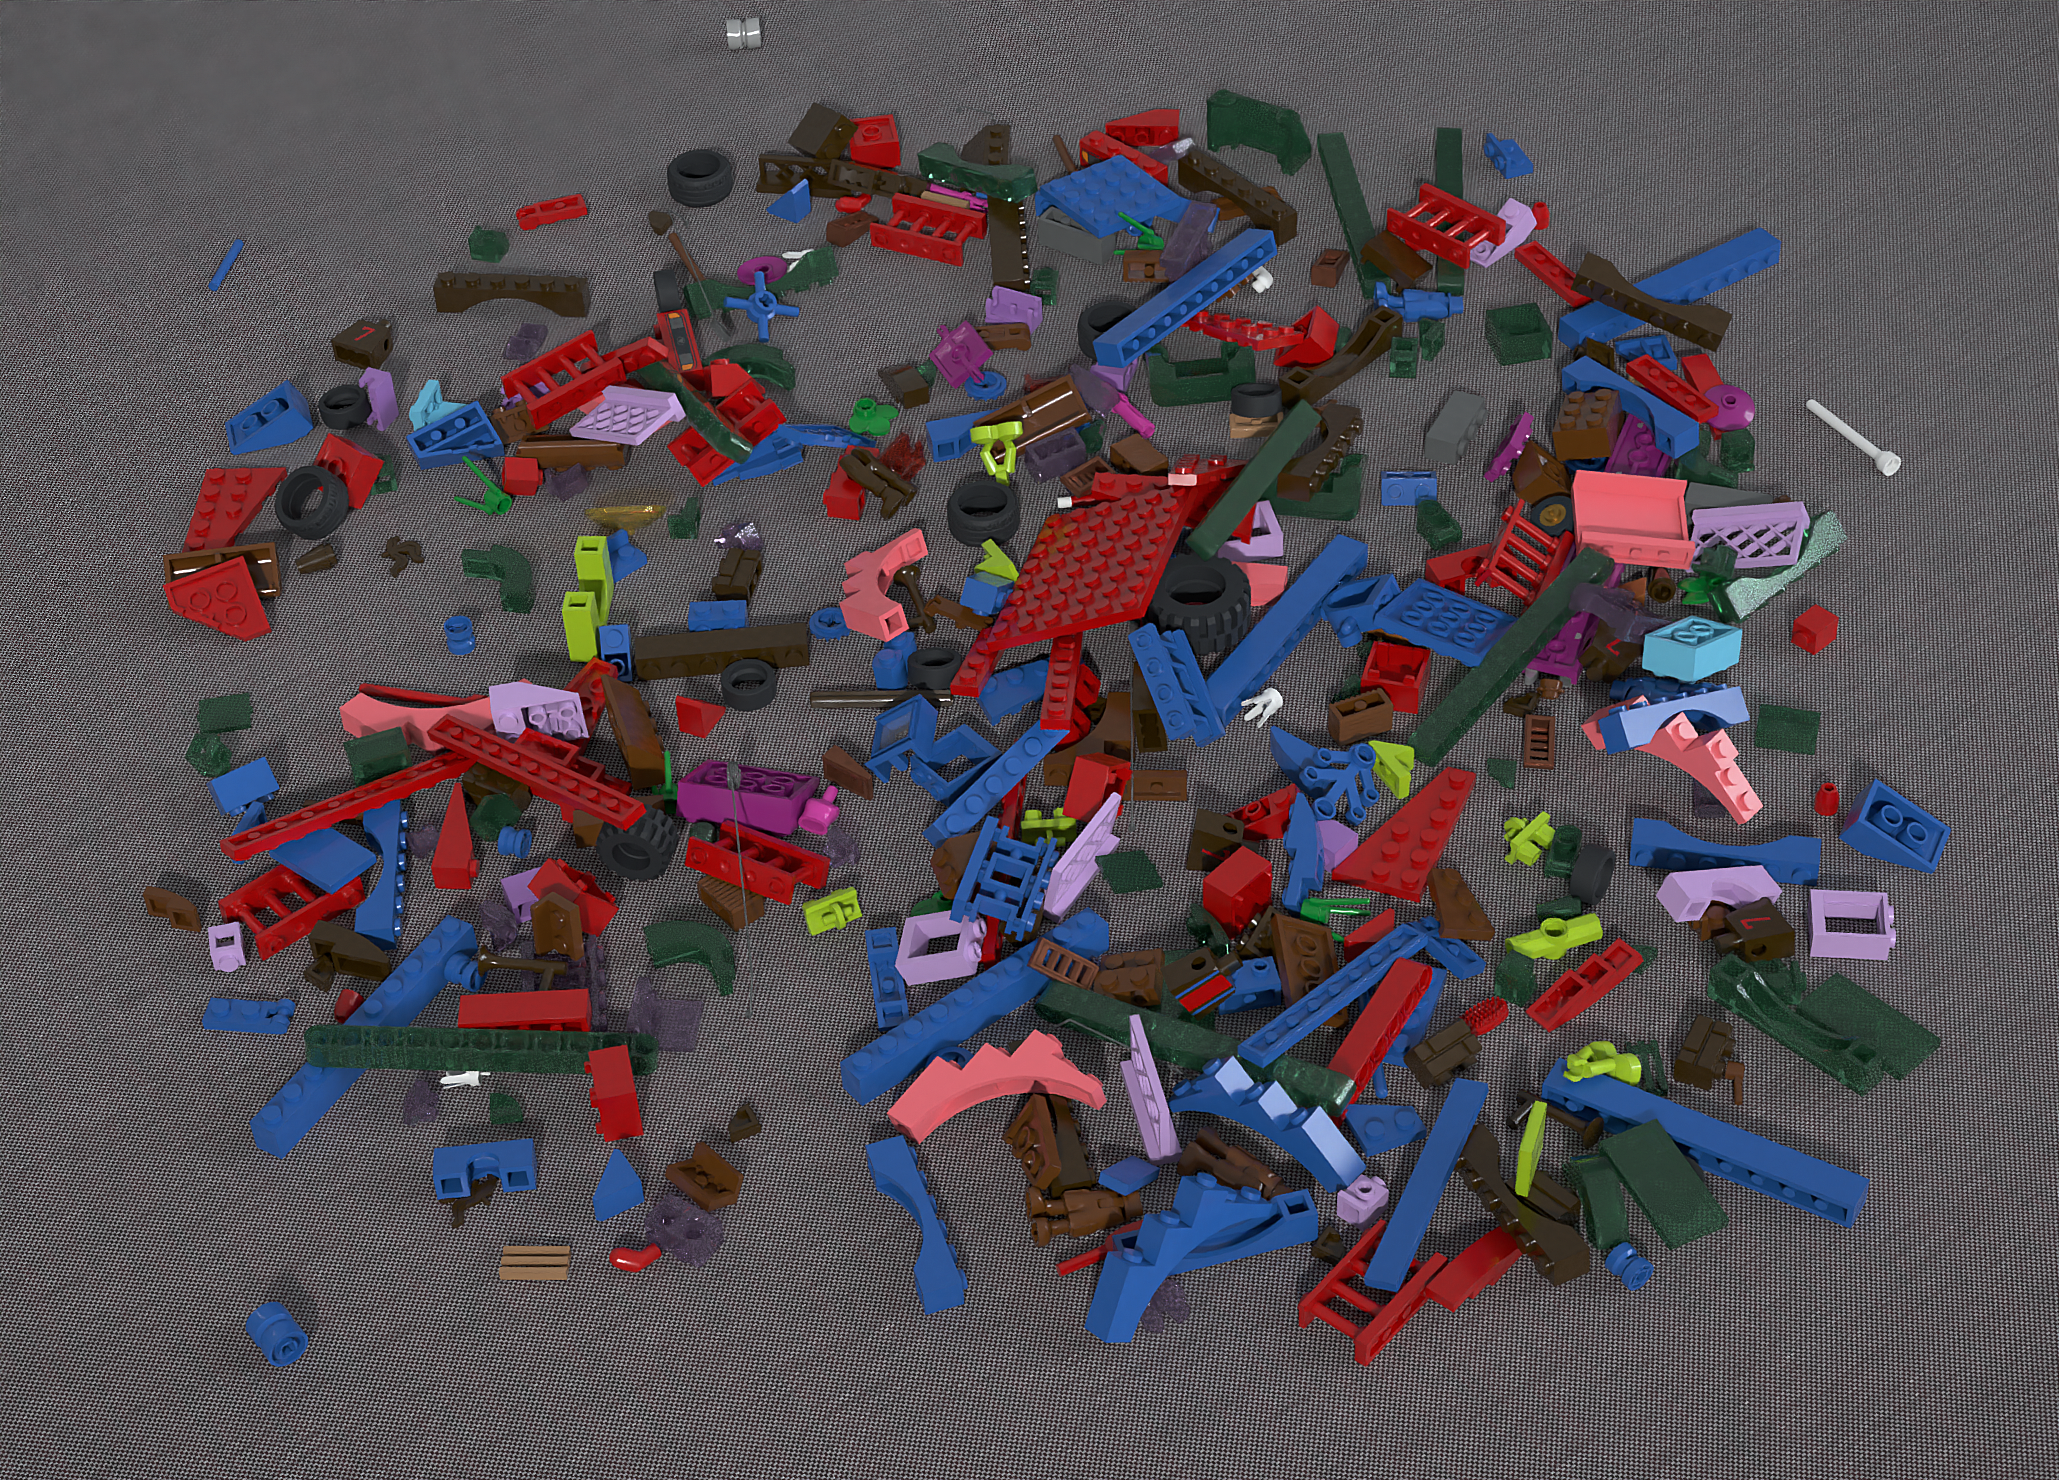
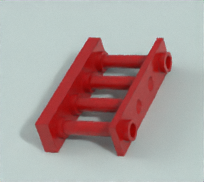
M1428 183L1420 186L1419 203L1404 214L1391 207L1387 209V230L1464 269L1470 266V250L1484 240L1497 246L1505 242L1506 220ZM1425 211L1434 215L1425 223L1415 219ZM1444 221L1454 225L1444 233L1434 229ZM1465 230L1474 234L1464 243L1455 239L1456 236Z
M895 193L892 197L893 217L886 225L873 222L870 224L871 246L960 267L964 264L962 245L969 236L984 239L987 235L986 213L900 193ZM902 221L914 223L908 231L897 228ZM924 226L936 228L931 236L919 233ZM947 231L958 233L954 241L941 238Z
M591 329L500 377L508 399L520 394L528 403L526 405L531 425L536 430L603 395L602 391L607 386H619L627 382L623 364L618 357L605 362L597 353L598 347L594 332ZM588 358L596 368L583 374L574 364ZM565 370L574 380L560 386L551 376ZM543 382L551 392L538 399L529 388Z
M749 380L670 442L667 448L681 466L685 465L703 488L775 431L779 424L785 423L787 419L771 398L765 400L754 383Z
M1520 498L1513 507L1508 505L1502 512L1500 519L1503 521L1487 556L1480 561L1475 569L1478 575L1474 585L1479 587L1487 577H1490L1522 599V604L1525 606L1520 616L1530 622L1545 607L1575 536L1566 530L1559 538L1556 536L1552 538L1519 515L1525 503ZM1514 525L1544 545L1548 554H1542L1513 534L1511 531ZM1508 543L1537 563L1540 571L1536 573L1503 550L1505 544ZM1498 560L1528 580L1533 588L1527 590L1495 567Z
M729 820L721 824L719 841L713 844L694 836L689 837L685 866L742 887L735 822ZM737 824L744 889L790 905L795 884L801 882L819 890L826 887L830 858Z
M280 864L219 900L218 905L224 924L243 922L256 934L254 938L258 953L264 961L308 935L318 920L329 922L366 900L359 876L332 895L326 893L319 898L305 885L310 882L309 880ZM293 891L308 904L295 913L280 901V899ZM266 907H270L282 919L269 928L264 926L254 916Z
M1382 1219L1372 1228H1367L1362 1233L1359 1242L1311 1292H1306L1301 1297L1297 1306L1299 1310V1326L1305 1329L1315 1317H1318L1353 1339L1355 1344V1361L1365 1367L1428 1301L1429 1297L1425 1296V1287L1448 1265V1258L1438 1252L1428 1261L1420 1262L1413 1258L1408 1271L1415 1275L1408 1283L1404 1282L1401 1284L1398 1293L1386 1290L1394 1295V1298L1387 1305H1379L1348 1286V1282L1356 1274L1362 1277L1365 1276L1369 1267L1367 1262L1375 1255L1386 1231V1221ZM1338 1295L1371 1315L1374 1319L1367 1327L1362 1326L1360 1328L1326 1306Z

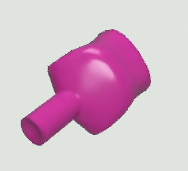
M828 786L821 799L809 798L806 801L804 811L798 819V824L801 828L819 835L827 833L829 826L837 819L840 811L838 806L832 804L838 794L836 787Z

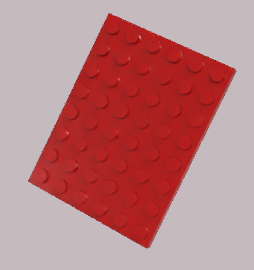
M1174 485L1169 489L1161 491L1151 490L1144 495L1136 497L1127 496L1120 501L1112 503L1102 502L1096 507L1088 509L1078 508L1071 513L1063 515L1054 514L1048 517L1012 588L1014 591L1008 596L986 641L989 651L994 652L1144 617L1199 492L1197 487Z

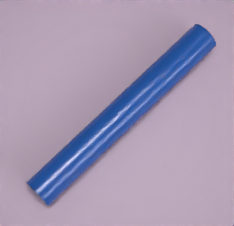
M236 239L217 269L208 285L212 291L218 290L244 246L242 240Z

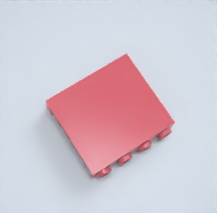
M1576 470L1571 488L1577 559L1689 570L1695 552V542L1689 541L1684 504L1687 480Z

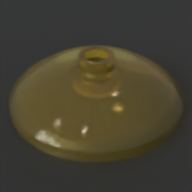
M664 505L584 509V515L598 526L609 530H620L623 528L627 531L628 535H635V529L645 528L654 524L667 512V506Z

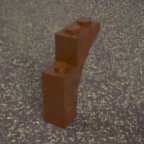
M1108 692L1106 709L1096 728L1072 747L1044 756V786H1069L1076 756L1101 752L1131 762L1130 692ZM1133 720V762H1135L1136 733Z

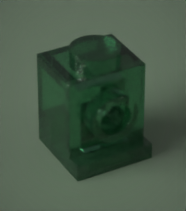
M476 225L468 238L471 260L500 263L504 255L509 251L510 244L509 240L506 239L505 232L482 230L480 225Z
M1049 267L1034 270L1032 281H1030L1031 295L1041 297L1042 305H1057L1060 290L1059 271ZM1039 289L1051 290V295H1038Z
M1392 337L1389 377L1416 378L1418 338Z
M1748 428L1722 433L1719 460L1728 475L1755 471L1753 461L1756 441Z
M374 454L385 461L377 478L390 476V481L374 483L371 488V495L398 490L391 455Z
M195 733L184 757L203 777H220L231 768L229 760L232 752L220 741L221 736L219 734Z
M1512 949L1496 968L1494 995L1522 1008L1538 989V983H1535L1536 975L1533 973L1534 959Z

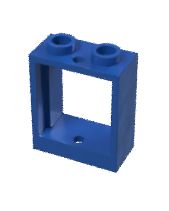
M964 723L933 742L931 760L927 763L916 753L910 756V776L916 785H921L930 792L935 800L941 801L949 807L1003 753ZM961 754L976 765L949 783L934 772Z

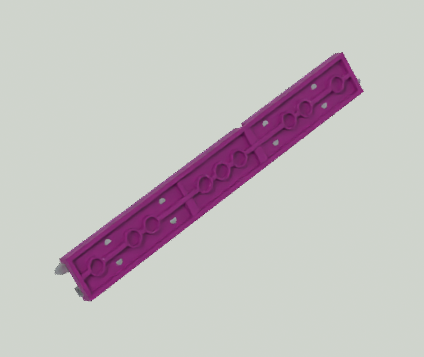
M1641 387V389H1643L1644 391L1650 393L1651 395L1665 402L1663 399L1654 394L1648 388ZM1629 413L1616 442L1612 457L1609 458L1604 472L1664 478L1672 457L1655 447V439L1650 429L1644 422ZM1574 539L1521 657L1520 672L1525 673L1526 685L1533 684L1537 680L1540 671L1559 675V680L1563 682L1564 687L1570 688L1572 684H1577L1584 668L1577 658L1585 634L1602 614L1606 616L1620 583L1621 573H1624L1627 564L1577 559Z

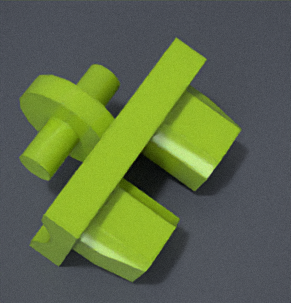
M1064 807L1053 810L1054 819L1042 820L1041 811L1027 810L1024 821H1021L1022 843L1036 846L1038 838L1042 837L1045 838L1044 843L1049 844L1053 837L1058 839L1056 847L1066 846L1065 842H1073L1077 839L1076 819L1062 815Z
M1543 811L1530 824L1526 818H1509L1504 823L1506 832L1504 838L1510 842L1511 851L1505 856V860L1512 865L1519 859L1531 867L1538 860L1542 852L1540 848L1534 845L1535 842L1549 850L1556 843L1559 835L1557 831L1548 825L1551 816Z
M854 887L835 890L829 896L816 901L812 899L803 903L802 906L808 932L812 936L834 927L839 930L846 927L847 922L862 917Z

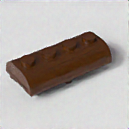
M1070 374L973 423L975 427L1006 422H1022L1023 434L1013 440L1016 446V458L1093 420ZM1000 440L993 444L990 451L997 465L1004 463L1006 451L1003 442Z
M572 434L524 435L518 445L515 456L518 458H537L538 469L542 470L543 468H554V471L563 472L571 467H580L583 471H591L596 469V467L607 466L609 470H618L628 463L630 444L573 437Z
M275 542L163 555L166 584L243 556L259 599L282 596L280 563ZM167 598L168 610H171V606Z

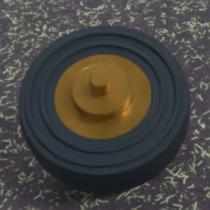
M1554 496L1545 499L1532 511L1530 523L1552 538L1555 536L1559 538L1566 530L1573 534L1572 500L1565 496Z

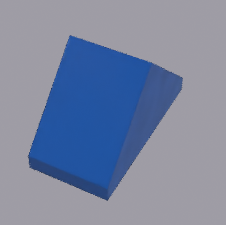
M804 179L770 205L766 209L767 212L797 224L811 212L808 181Z
M619 1149L613 1150L592 1198L596 1220L598 1221L609 1219L645 1202L641 1180Z

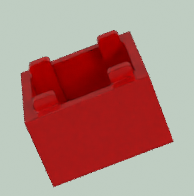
M893 114L849 119L859 127L847 144L850 161L876 168H895L896 166H901L899 139Z
M328 433L313 465L323 467L339 477L347 487L349 506L362 509L385 461L349 439ZM323 486L317 488L323 492Z
M1374 641L1361 677V694H1366L1367 691L1371 692L1372 689L1377 690V688H1381L1393 703L1394 711L1418 714L1430 678L1431 650Z
M1101 752L1076 756L1062 815L1089 823L1111 794L1115 792L1121 795L1115 819L1117 820V817L1122 815L1124 809L1121 802L1126 782L1131 780L1133 773L1130 769L1131 762Z
M1244 846L1239 848L1203 879V923L1230 940L1243 933V930L1247 928L1248 923L1256 912L1262 915L1269 905L1272 906V863Z
M548 858L527 886L539 900L551 892H555L578 905L582 931L595 937H599L620 909L614 903L616 898L610 892L605 893L594 882L596 876L592 872L587 871L583 873L568 866L562 859L556 861Z
M627 1044L588 1052L590 1061L584 1062L585 1073H592L594 1088L589 1089L591 1107L599 1108L601 1122L595 1123L597 1134H604L605 1142L644 1135Z

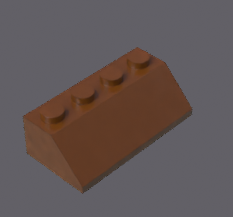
M607 674L601 675L608 720L633 790L636 791L664 784L665 759L662 752L665 750L661 735H656L658 730L654 717L649 718L651 717V710L648 700L642 701L638 689Z

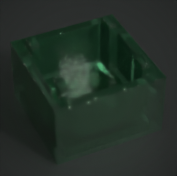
M1536 302L1486 310L1484 336L1500 366L1551 358L1553 332Z
M400 726L343 742L354 789L413 766L409 748Z

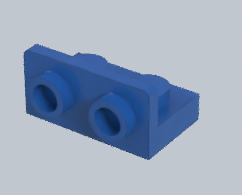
M1493 133L1486 135L1484 153L1487 158H1490L1496 170L1500 171L1505 179L1533 173L1534 164L1514 139L1499 142Z
M1381 471V504L1384 506L1436 505V471Z
M623 528L606 538L614 584L647 564L646 554L629 543L627 531Z

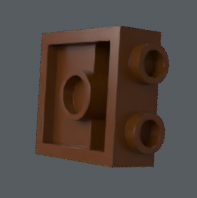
M1157 948L1103 955L1100 971L1096 974L1093 988V997L1099 1011H1114L1161 1004L1163 975L1160 969L1165 965L1163 949Z

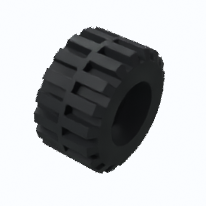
M649 804L644 805L647 812L626 831L604 821L595 843L597 845L595 848L596 853L599 854L600 861L607 864L606 868L610 871H615L616 875L620 877L625 876L633 881L635 879L647 881L648 878L655 880L659 875L662 876L666 869H668L679 840L678 829L676 825L672 824L673 820L669 816L663 815V811L660 809L656 810Z

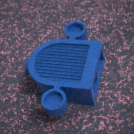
M1393 573L1352 581L1335 589L1324 599L1320 608V614L1324 621H1329L1333 631L1337 634L1341 646L1344 648L1351 647L1362 640L1361 632L1381 629L1373 625L1376 614L1402 592Z

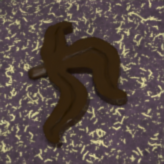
M394 536L387 540V552L382 553L381 557L386 558L390 556L395 561V564L390 569L392 577L397 578L398 573L405 570L408 566V558L404 555H410L413 563H424V558L421 557L422 550L420 544L414 541H405L398 544L397 542L400 541L399 536Z
M487 1174L488 1180L483 1182L482 1185H479L476 1179L472 1182L471 1196L460 1199L444 1198L438 1200L443 1204L454 1201L452 1205V1215L454 1217V1221L451 1222L452 1228H459L464 1224L467 1208L476 1206L481 1202L486 1206H490L491 1201L488 1198L492 1196L498 1184L497 1179L492 1174Z

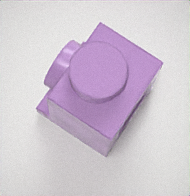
M239 922L208 927L210 955L215 970L233 972L238 966L246 965L245 942ZM234 936L233 941L218 942L220 938Z
M1361 1174L1345 1191L1341 1190L1337 1194V1216L1364 1232L1388 1208L1389 1190L1384 1181L1376 1176L1370 1179Z

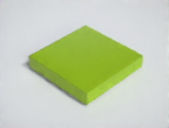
M1535 1101L1533 1103L1519 1148L1515 1192L1517 1195L1528 1197L1543 1147L1547 1103Z

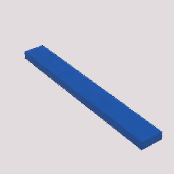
M1402 923L1238 1045V1055L1264 1068L1385 977L1399 957L1409 959L1428 944V935Z
M1456 1077L1364 1276L1365 1286L1398 1293L1488 1095V1083Z

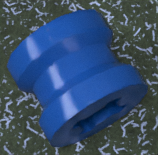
M504 826L498 839L499 854L505 856L515 854L517 858L525 859L530 852L532 844L531 831L529 829L517 831L512 826Z

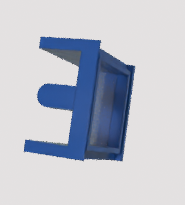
M918 694L874 717L877 723L871 758L864 765L885 784L889 782L892 765L899 771L907 770L909 760L902 754L903 752L912 749L925 763L930 761L938 711L921 694Z

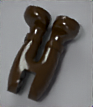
M857 446L851 451V455H845L839 461V465L850 478L860 486L871 491L877 498L882 499L883 504L880 509V515L886 521L890 520L901 506L903 508L906 507L918 493L919 488L914 483L901 479L900 474L892 471L866 449L864 450Z

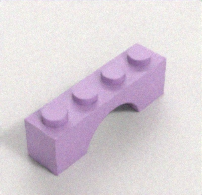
M1757 865L1669 873L1663 880V884L1656 897L1675 922L1700 920L1712 900L1724 902L1737 910L1765 897L1774 905L1782 890L1764 867Z

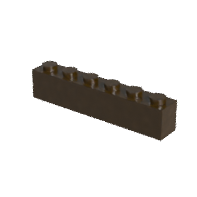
M1017 191L987 194L994 287L1000 286L1026 293V289H1030L1023 200L1018 201Z
M806 622L635 638V662L638 681L722 674L727 666L745 659H757L766 662L773 669L810 666Z

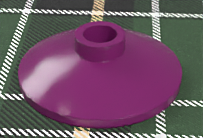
M757 257L743 263L737 270V276L741 282L755 285L754 273L761 271L764 273L765 286L786 274L787 264L778 257Z
M1719 385L1709 389L1704 394L1705 397L1719 406L1718 415L1706 421L1712 427L1721 431L1734 432L1744 429L1753 420L1755 405L1752 398L1744 390L1731 385Z

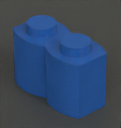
M904 631L890 641L884 642V649L875 655L872 667L878 690H904L907 687L908 656L918 651L914 633Z

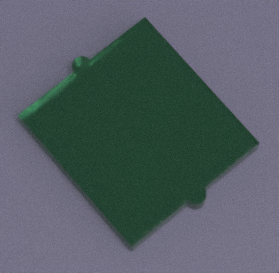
M249 693L199 700V714L196 717L200 723V734L205 736L252 728L251 714L254 711L253 707L250 706Z
M1143 850L1095 856L1094 861L1102 872V879L1108 882L1114 894L1163 887L1164 883L1155 870L1156 865L1151 864Z

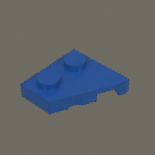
M1665 334L1615 342L1616 353L1629 361L1648 354L1668 370L1677 369V359Z
M1349 1104L1346 1108L1349 1110L1345 1113L1346 1118L1344 1121L1366 1157L1427 1137V1128L1413 1106Z

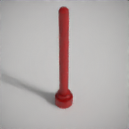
M362 683L359 686V692L365 695L444 707L464 705L488 697L487 695L473 694L467 698L367 683Z

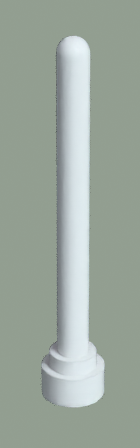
M1813 399L1807 401L1806 407L1872 457L1875 460L1877 469L1883 474L1890 476L1899 469L1901 459L1893 452L1881 451Z

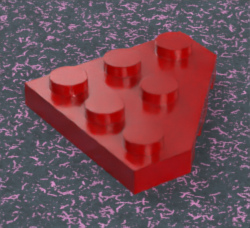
M243 556L163 585L171 609L176 615L245 642L272 632Z

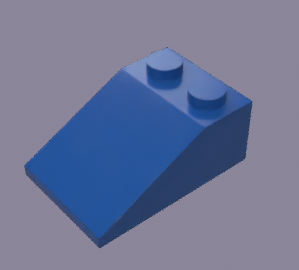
M288 379L225 422L230 452L233 455L293 443L297 439L305 437L314 428L307 399Z
M1875 778L1856 795L1838 838L1863 855L1932 874L1937 867L1951 828Z

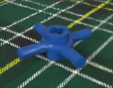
M758 271L754 273L755 293L748 300L725 297L723 304L724 307L746 310L748 318L758 323L759 342L766 343L769 341L768 321L775 314L798 317L799 307L777 304L775 296L765 291L764 273Z

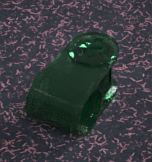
M1423 500L1418 504L1416 531L1428 542L1434 551L1442 549V546L1445 544L1462 541L1463 533L1459 523L1449 515L1439 502Z
M1562 825L1556 829L1551 849L1546 859L1544 878L1549 879L1552 876L1571 880L1574 866L1581 853L1582 832L1578 827Z

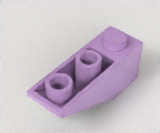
M1509 198L1496 215L1506 220L1505 242L1497 246L1484 240L1470 250V261L1487 268L1522 244L1537 224L1530 207Z

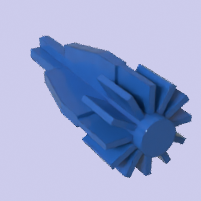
M776 429L714 478L712 483L714 486H717L738 476L740 480L769 475L782 468L783 470L803 462L800 451L803 449V445L801 444L798 447L787 444L785 442L786 438L776 435Z

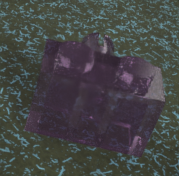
M1072 426L1025 446L1024 465L1037 485L1057 476L1060 479L1061 476L1085 463L1086 445ZM1064 485V487L1066 488V491H1067L1068 493H1072V492Z

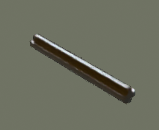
M950 689L813 691L810 694V705L813 709L893 708L921 694L933 707L953 706L954 697Z

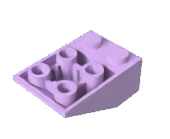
M523 682L489 686L490 709L497 737L514 744L526 727L562 741L589 737L579 693Z

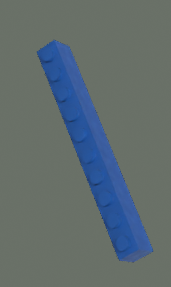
M1759 227L1642 280L1633 286L1661 301L1687 305L1779 263L1781 241ZM1596 301L1561 317L1559 320L1558 339L1574 351L1577 345L1581 346L1586 337L1604 343L1644 325L1646 322Z
M1248 228L1095 339L1093 346L1098 365L1124 368L1277 255L1273 230Z
M1338 534L1331 543L1328 542L1323 552L1311 561L1306 571L1298 575L1295 583L1289 590H1285L1280 600L1268 609L1264 618L1259 623L1254 624L1247 637L1239 641L1236 649L1230 656H1226L1221 666L1208 676L1205 683L1224 729L1244 707L1241 703L1251 699L1320 621L1322 618L1320 608L1324 599L1340 586L1355 581L1367 567L1368 544Z
M1089 907L1041 936L1089 961L1094 960L1109 950L1108 923ZM1039 938L841 1061L843 1089L860 1105L864 1106L925 1067L928 1058L935 1051L945 1047H957L1056 984L1057 982L1027 966ZM1048 950L1042 963L1043 966H1046L1052 951ZM1059 956L1053 971L1055 972L1062 958L1061 956ZM1070 963L1065 977L1068 976L1073 963Z
M447 915L249 1122L257 1148L280 1159L286 1156L449 983L444 977V969L449 958L453 954L461 952L471 959L478 952L473 925L451 915Z
M1562 1058L1557 1060L1542 1083L1541 1098L1584 1121H1593L1598 1117L1602 1118L1604 1121V1131L1659 1153L1672 1152L1683 1154L1693 1159L1704 1171L1847 1228H1852L1866 1202L1870 1179L1796 1151L1793 1148L1765 1139L1760 1135L1737 1128L1730 1123L1714 1119L1699 1111L1686 1108L1668 1099L1658 1097L1638 1087L1630 1086L1604 1074L1592 1078L1583 1077L1580 1081L1573 1082L1563 1077L1564 1071H1570V1069L1567 1067V1060Z

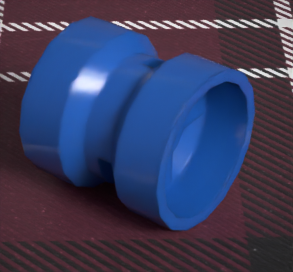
M454 616L446 620L444 632L447 637L448 650L455 655H465L473 651L476 647V641L472 633L473 626L471 620L466 616Z
M461 952L453 954L444 969V977L447 981L453 984L461 983L464 989L471 992L478 991L484 985L488 976L487 971L483 977H480L478 974V960L471 961L469 956Z
M1628 1242L1615 1247L1605 1261V1268L1614 1276L1619 1275L1621 1282L1631 1291L1642 1287L1649 1280L1654 1270L1653 1265L1646 1258H1639L1637 1256V1250Z

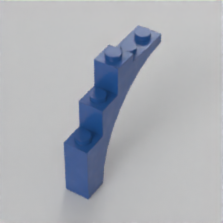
M1233 1055L1222 1059L1215 1057L1208 1061L1202 1068L1203 1074L1194 1080L1184 1079L1172 1089L1174 1094L1167 1100V1105L1173 1113L1182 1111L1209 1112L1230 1118L1254 1129L1271 1139L1297 1159L1312 1173L1328 1193L1347 1189L1367 1167L1320 1105L1305 1109V1107L1298 1109L1276 1080L1265 1084L1261 1082L1254 1083Z
M1198 1173L1197 1176H1182L1171 1211L1162 1210L1160 1214H1145L1134 1249L1124 1248L1123 1251H1108L1084 1328L1105 1343L1131 1342L1139 1320L1153 1294L1170 1271L1191 1250L1209 1236L1229 1225L1251 1218L1269 1217L1272 1203L1262 1198L1261 1192L1257 1189L1243 1186L1241 1190H1234L1216 1183L1217 1179L1214 1176L1206 1173Z

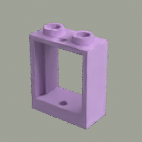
M1269 500L1261 501L1257 504L1253 529L1260 528L1263 535L1251 537L1250 545L1242 543L1241 539L1221 543L1216 530L1209 528L1201 530L1203 540H1208V553L1216 554L1218 558L1225 557L1230 561L1252 562L1283 556V533Z
M1810 889L1807 908L1810 957L1888 959L1889 947H1895L1896 930L1890 928L1894 920V907L1888 906L1887 893ZM1825 917L1876 920L1877 934L1826 932Z
M951 910L906 918L895 967L908 986L976 975L978 961L981 960L983 938L987 933L984 919L980 918L977 914L975 922L972 923L968 921L969 917L964 915L962 922L958 923L949 920ZM960 934L957 950L926 955L930 939Z

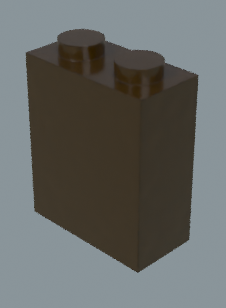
M814 102L787 143L808 158L838 159L859 127L843 114Z
M1134 662L1132 714L1139 753L1168 751V735L1138 662Z

